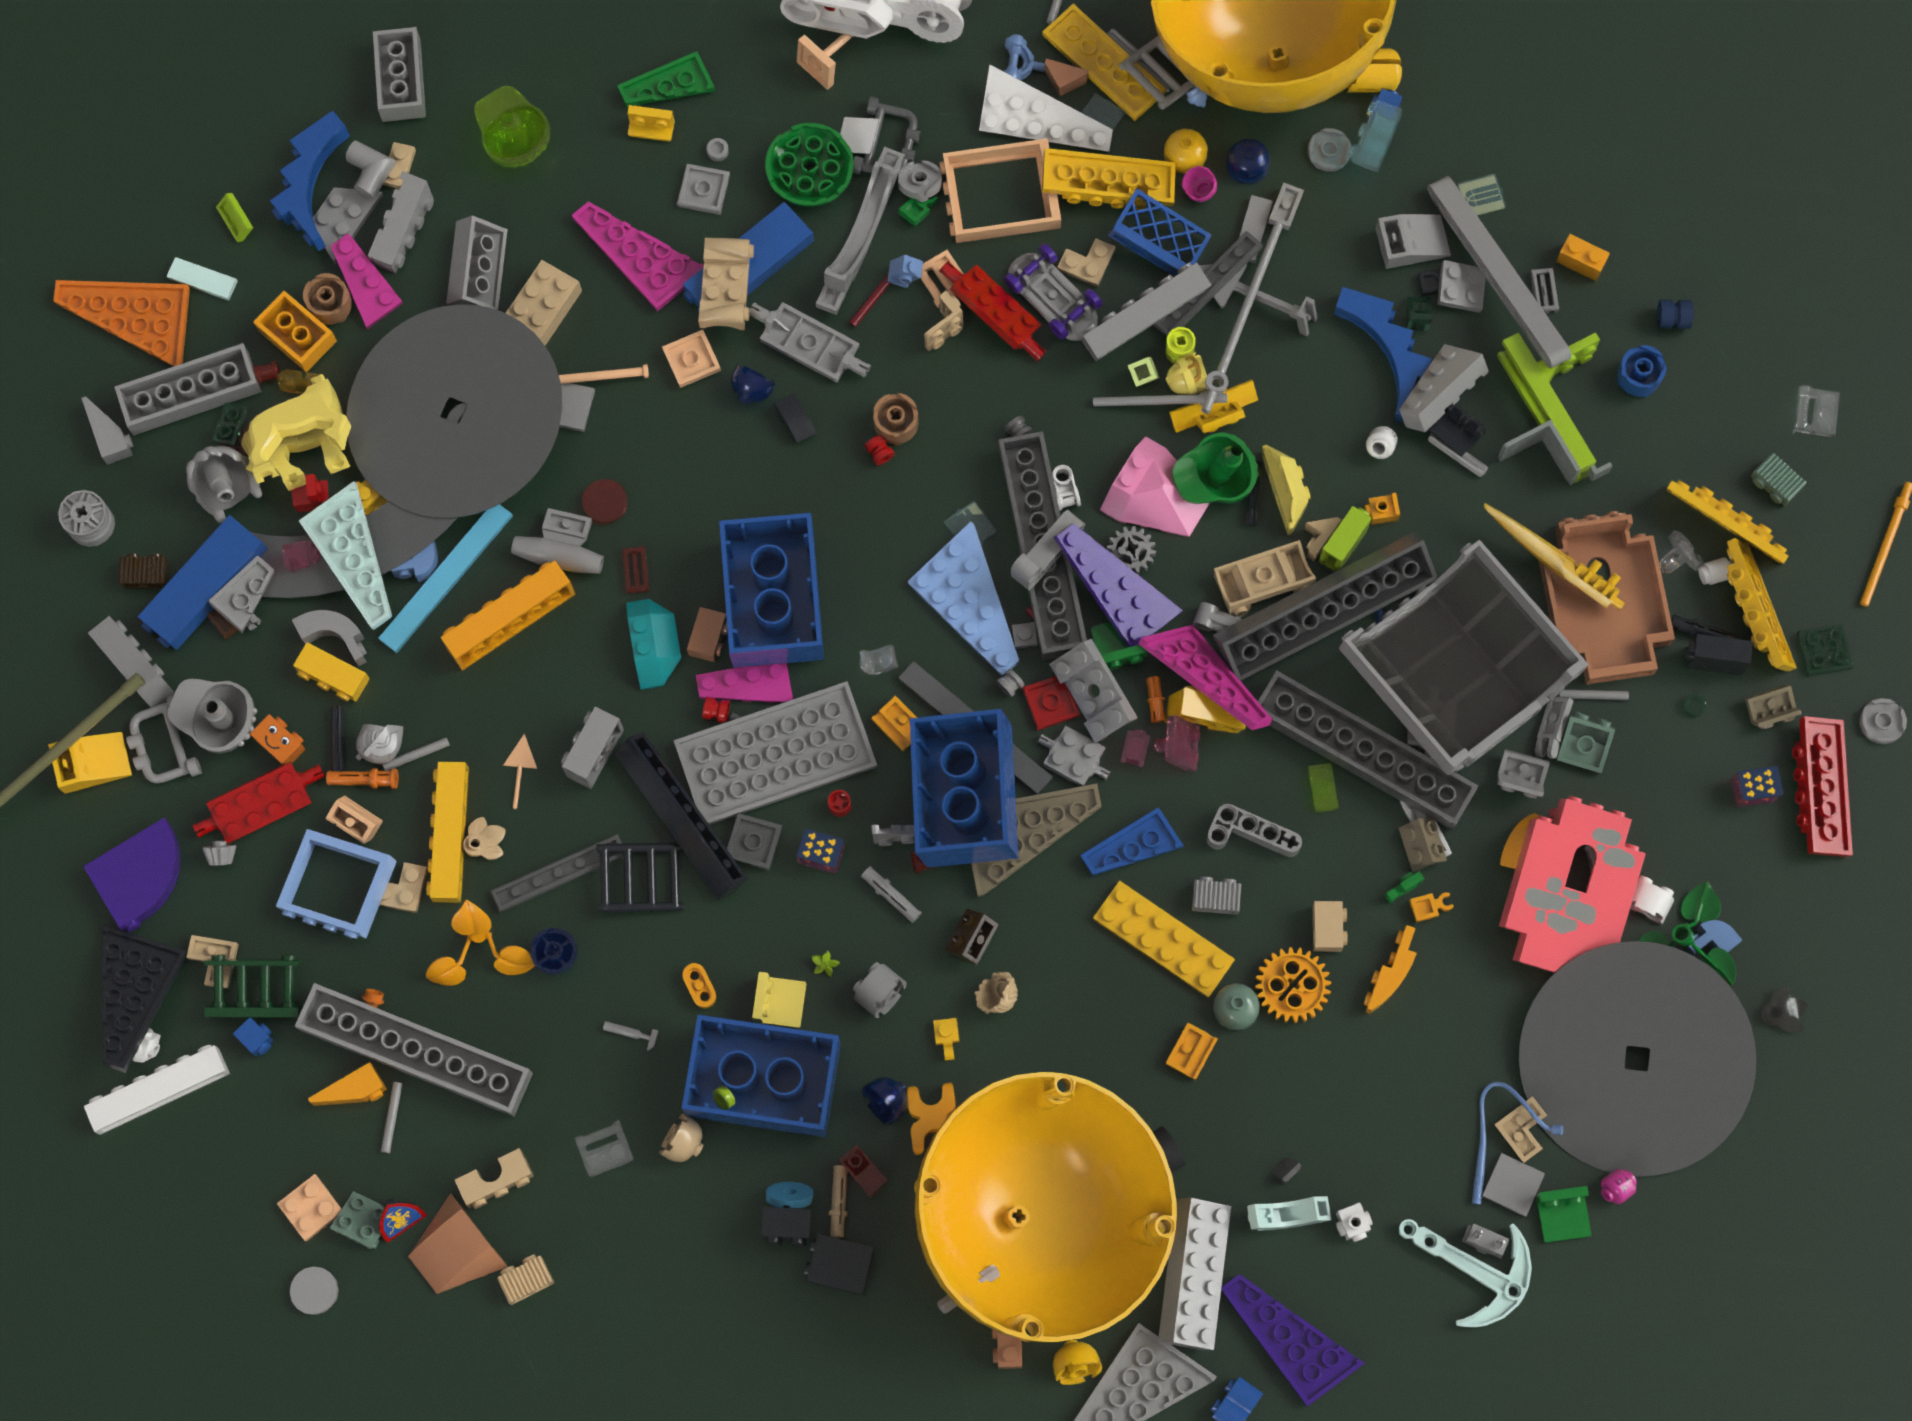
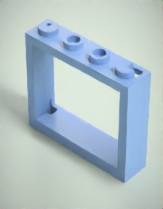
M307 829L276 907L283 911L282 915L291 919H295L298 916L303 918L302 921L309 925L316 926V923L324 925L323 928L336 933L338 929L344 931V935L349 938L357 939V936L366 939L397 861L390 855ZM315 845L379 865L355 925L292 904Z

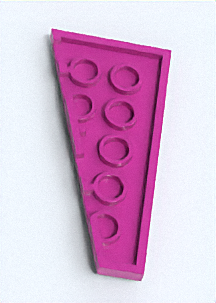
M589 201L572 214V219L657 312L684 291L683 283L704 267L703 264H699L691 260L689 256L682 255L671 249L669 245L649 234L631 227L629 223L620 221L609 212Z
M1194 625L1141 637L1138 643L1141 647L1248 728L1255 730L1270 725L1272 721L1270 715Z

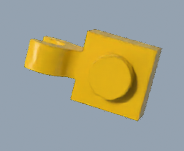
M957 1018L934 1020L936 1045H943L945 1061L954 1060L953 1043H959Z

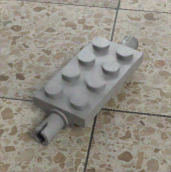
M783 302L776 311L772 310L771 312L757 305V303H753V309L750 308L749 316L765 323V330L760 337V342L837 383L846 369H850L862 377H865L867 375L866 372H869L871 365L854 357L860 347L859 343Z

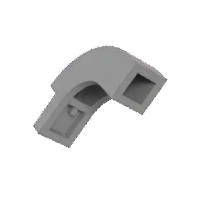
M316 610L292 619L305 644L321 637L334 636L346 643L358 666L366 663L363 655L367 654L361 643L365 638L358 627L346 616L334 611Z

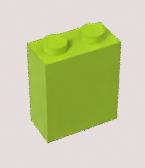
M1351 507L1324 546L1319 559L1320 564L1333 572L1342 569L1368 531L1372 518L1366 510L1360 507Z

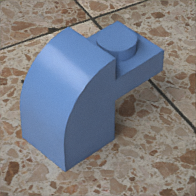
M435 541L412 557L413 559H409L399 567L391 570L394 577L408 579L415 574L418 582L427 580L438 566Z
M1718 920L1702 923L1696 929L1699 934L1694 935V943L1700 949L1708 944L1712 949L1721 948L1729 952L1742 941L1730 925ZM1691 945L1684 950L1690 955L1697 953Z

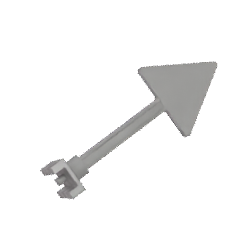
M1213 264L1199 266L1205 273ZM1247 264L1213 297L1220 308L1225 307L1233 291L1245 296L1247 295L1250 286L1239 282ZM1259 290L1257 291L1255 300L1289 314L1290 317L1297 320L1299 333L1308 336V321L1316 322L1317 320L1315 301L1306 297L1300 307L1296 304L1291 305Z

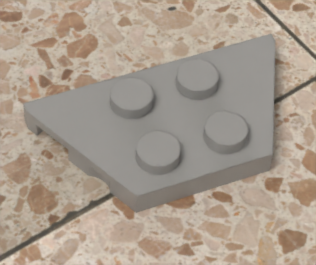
M333 188L314 215L313 220L316 229L334 263H337L331 245L348 233L354 239L383 197L382 192L379 191L373 199L355 189Z

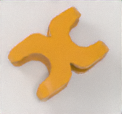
M951 1082L943 1084L942 1099L934 1105H926L921 1101L917 1087L910 1086L907 1089L909 1114L912 1118L918 1120L911 1127V1138L915 1155L923 1154L925 1138L930 1133L937 1132L946 1118L956 1109L954 1088Z

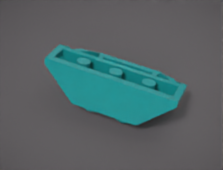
M650 599L626 603L627 618L640 689L662 687L681 660L674 614Z

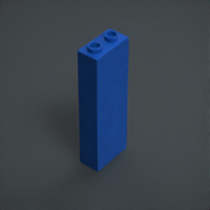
M785 202L739 238L749 239L750 244L754 245V257L750 258L747 295L814 242L813 232ZM704 267L683 283L684 297L690 304L694 302L697 305L698 312L702 295Z
M229 515L139 614L138 618L144 622L141 626L151 635L153 632L159 635L157 640L166 648L171 645L174 649L178 650L205 620L207 614L214 610L209 604V600L257 555L261 557L268 548L261 540Z

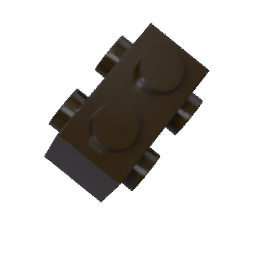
M966 909L945 950L959 960L977 965L999 924L983 913Z

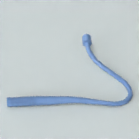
M1503 1082L1488 1084L1480 1096V1143L1474 1178L1473 1199L1471 1204L1481 1205L1486 1156L1484 1100L1488 1090L1495 1086L1507 1089L1518 1099L1542 1128L1551 1131L1552 1134H1563V1125H1552V1127L1546 1125L1519 1093Z

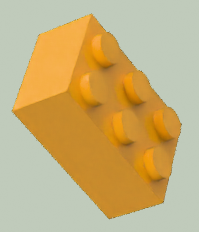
M285 291L253 321L258 332L306 373L337 342L330 329Z

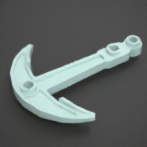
M1411 1219L1404 1220L1399 1225L1398 1230L1402 1238L1412 1239L1414 1245L1435 1257H1441L1496 1293V1297L1488 1307L1484 1306L1475 1314L1457 1320L1456 1326L1476 1328L1492 1324L1505 1318L1524 1298L1529 1287L1532 1266L1526 1240L1514 1223L1509 1225L1512 1240L1511 1259H1513V1263L1508 1275L1448 1244L1444 1238L1425 1227H1418L1417 1223ZM1405 1226H1410L1412 1228L1411 1234H1406L1404 1232ZM1426 1238L1433 1240L1432 1246L1425 1245ZM1510 1287H1514L1517 1290L1516 1296L1509 1294Z

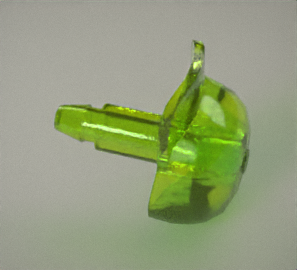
M500 87L476 103L474 112L482 132V145L487 156L494 163L513 168L525 166L537 159L547 149L551 131L548 119L542 110L530 104L514 87Z

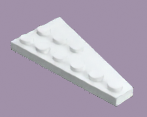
M989 65L979 131L1034 140L1048 138V142L1110 151L1113 129Z

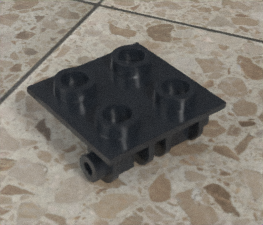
M1455 403L1446 408L1445 414L1428 431L1462 457L1486 433V429L1483 427V423L1481 424L1475 418L1473 419V415L1467 418L1468 411L1462 414L1464 409Z

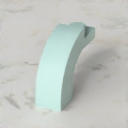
M1328 1196L1247 1206L1251 1230H1277L1331 1220Z

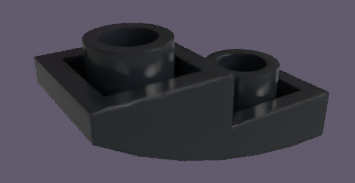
M794 393L773 403L782 423L786 424L794 443H798L816 434L810 419Z

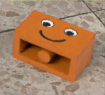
M268 714L250 735L281 765L289 761L293 763L306 750L301 744L304 740L295 731L290 734L285 729L288 725L277 716L274 719Z

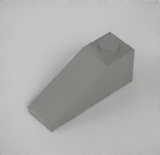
M83 397L82 401L101 457L108 465L133 456L130 448L134 446L130 435H125L121 428L87 397Z

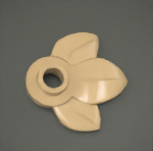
M484 817L477 818L468 827V836L463 842V849L466 854L472 857L481 855L487 860L497 859L503 855V851L498 844L503 840L506 830L498 825L487 826ZM477 842L479 846L473 847L471 846V843Z

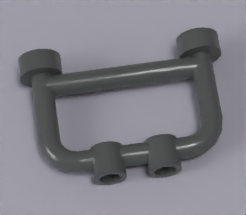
M870 96L867 114L875 115L874 119L879 120L870 154H865L864 158L855 156L853 174L861 175L862 171L872 173L874 166L872 162L885 113L903 117L909 121L901 152L905 154L901 168L907 163L914 161L916 151L912 150L913 143L918 144L921 131L917 130L918 121L912 111L879 103V98Z

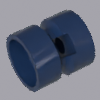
M1659 299L1657 306L1658 328L1671 329L1675 325L1677 329H1691L1693 323L1692 300H1678L1677 303H1674L1672 300Z

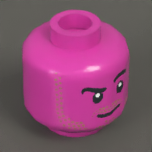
M1615 1169L1602 1179L1601 1194L1608 1202L1622 1204L1635 1194L1637 1181L1630 1171Z

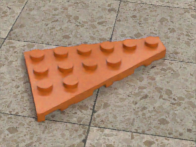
M56 280L54 302L56 305L173 367L183 364L190 294L188 284Z

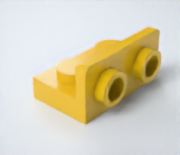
M629 105V136L668 142L672 140L675 123L673 111Z

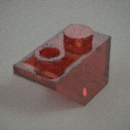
M855 1145L839 1159L840 1163L870 1199L889 1184L885 1176L858 1145Z

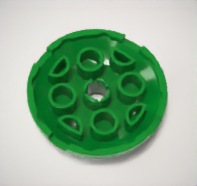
M818 123L794 125L783 134H779L771 143L765 160L766 175L773 190L784 200L806 207L823 205L837 198L847 188L854 168L851 148L842 138V135L836 130ZM807 165L815 166L813 169L809 171L805 169Z

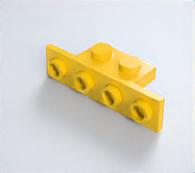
M1253 380L1226 389L1223 394H1228V403H1213L1209 414L1201 411L1203 406H1200V403L1188 404L1169 412L1175 432H1180L1195 425L1203 433L1214 432L1219 427L1238 422L1239 419L1245 417L1242 407L1258 401Z

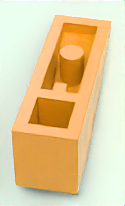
M369 1062L309 1097L308 1100L314 1106L367 1102L369 1100L373 1102L381 1098L387 1088L374 1065Z

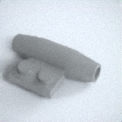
M550 508L547 510L542 525L544 538L515 536L511 548L512 554L539 565L547 562L551 563L555 560L562 570L569 572L600 574L604 563V556L580 547L587 541L592 518Z

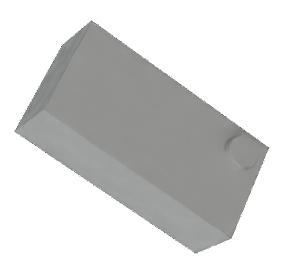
M417 27L373 31L377 104L382 122L426 117L421 40Z

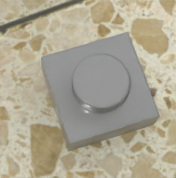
M1035 622L1012 625L1015 649L1038 646Z

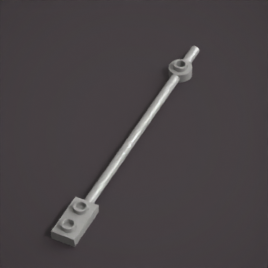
M1283 182L1268 221L1269 224L1274 226L1217 371L1209 373L1206 378L1205 388L1208 394L1201 409L1205 414L1210 413L1216 396L1223 394L1227 389L1228 377L1225 375L1281 230L1283 228L1289 231L1302 198L1303 189ZM1212 383H1218L1220 386L1215 387Z

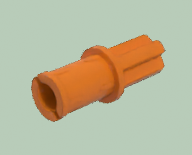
M1158 676L1148 677L1149 699H1147V703H1149L1151 722L1166 721L1163 707L1165 697H1162L1160 678Z

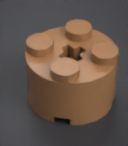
M323 273L315 276V279L305 285L303 291V300L308 311L326 325L344 322L352 308V298L345 283L334 274Z
M901 393L885 395L877 401L874 407L873 420L877 435H882L887 440V443L899 446L909 441L916 434L919 425L918 410L915 402L907 395Z

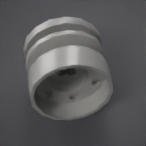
M87 490L75 491L66 496L60 504L58 511L59 522L78 544L88 547L98 546L107 541L112 535L115 527L114 515L101 497L94 492Z

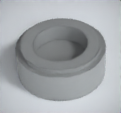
M714 138L708 142L706 150L711 160L722 161L728 156L729 148L725 140Z

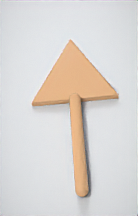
M525 734L503 765L518 767L513 809H517L522 768L537 769Z

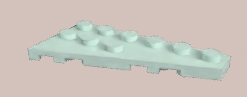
M353 481L300 519L299 522L369 626L374 630L390 619L392 613L358 486Z

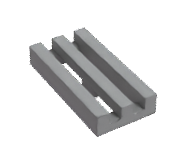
M1553 268L1531 270L1530 278L1533 297L1545 313H1550V311L1558 312L1559 304ZM1544 274H1548L1552 306H1549ZM1536 275H1539V279H1540L1541 292H1542V298H1543V304H1544V306H1542V307H1541V302H1540L1539 289H1538V283H1537V276H1536Z

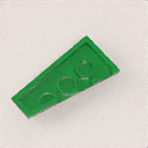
M697 51L617 85L626 107L715 91V87Z

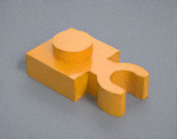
M1433 893L1410 899L1409 902L1415 922L1438 917V910L1444 912L1452 910L1453 904L1446 906L1442 902L1443 899L1450 897V893H1442L1438 899H1434Z

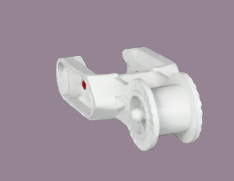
M782 0L780 9L783 15L794 23L865 39L885 31L889 24L909 28L914 34L928 41L945 43L951 42L961 35L964 28V20L959 11L968 8L972 0Z

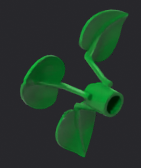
M1706 881L1692 889L1683 900L1681 906L1682 915L1686 920H1694V922L1675 926L1672 931L1673 938H1671L1669 945L1668 938L1658 931L1647 932L1638 941L1664 944L1670 947H1674L1676 942L1683 947L1691 945L1704 958L1701 961L1711 967L1731 986L1736 979V966L1731 955L1721 948H1713L1706 955L1694 943L1695 936L1690 929L1696 926L1699 921L1704 923L1716 920L1720 915V900L1710 883Z

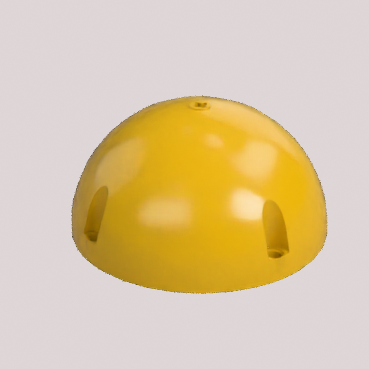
M1151 0L1159 38L1167 54L1183 75L1205 94L1219 102L1242 110L1262 113H1282L1305 109L1326 101L1348 87L1368 68L1373 57L1384 44L1390 30L1396 0Z
M1055 1072L1015 1075L992 1083L967 1098L946 1118L933 1136L921 1162L918 1179L914 1184V1191L916 1193L915 1219L918 1239L926 1262L941 1288L958 1307L976 1321L999 1333L1018 1338L1024 1342H1059L1080 1339L1106 1330L1122 1320L1147 1297L1159 1280L1174 1242L1177 1202L1173 1177L1164 1151L1152 1130L1132 1107L1113 1092L1089 1080L1073 1075ZM1058 1081H1062L1065 1084L1066 1089L1064 1092L1058 1089ZM1016 1213V1216L1019 1217V1221H1016L1015 1218H1012V1214ZM1159 1221L1165 1225L1164 1233L1158 1230ZM994 1264L998 1268L1000 1276L992 1282L986 1280L981 1283L979 1279L982 1276L979 1273ZM1025 1328L1029 1331V1333L1031 1334V1336H1029V1335L1026 1333Z

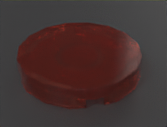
M601 479L594 481L586 488L583 494L582 504L585 513L599 524L613 523V521L620 519L627 509L628 499L625 490L619 483L613 480Z

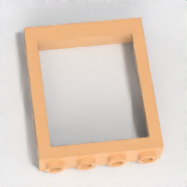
M1048 138L943 153V161L939 162L941 175L946 176V182H943L944 195H949L946 209L947 215H952L953 222L949 223L951 236H955L956 243L1061 228V215L1057 194L1042 192L1043 154L1045 148H1049ZM1036 157L1046 218L963 230L954 169Z

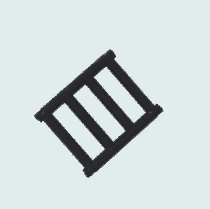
M678 843L597 844L596 850L597 853H600L601 903L598 905V912L683 911V902H680L679 852L682 849ZM655 852H669L671 902H657ZM609 853H623L624 903H610ZM632 853H646L648 902H634Z

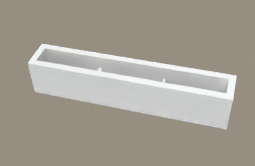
M215 1045L203 1046L198 1049V1053L192 1056L184 1055L176 1060L177 1063L169 1067L168 1065L160 1066L154 1070V1074L147 1077L146 1075L139 1076L133 1079V1083L126 1087L121 1085L113 1088L109 1095L104 1097L100 1095L90 1099L89 1104L85 1105L84 1109L94 1132L101 1135L229 1075V1070L220 1049Z

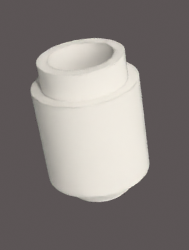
M1726 557L1704 563L1698 569L1702 583L1704 585H1713L1728 580L1726 574L1729 572L1726 566L1733 564L1732 561H1728Z

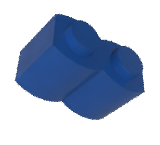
M1241 1377L1236 1381L1231 1379L1224 1389L1228 1393L1223 1401L1218 1398L1210 1410L1214 1413L1211 1418L1215 1421H1245L1263 1393Z

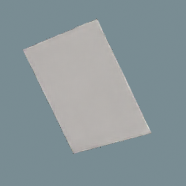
M844 117L840 134L848 146H850L852 153L870 154L879 119Z

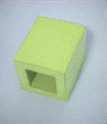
M1147 357L1128 365L1136 387L1160 378L1152 357Z

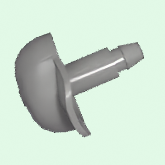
M187 679L179 684L168 709V719L179 730L191 736L201 748L212 753L222 754L243 746L244 741L250 738V732L254 730L253 722L256 721L255 714L257 709L249 692L237 683L231 681L211 682L201 679Z

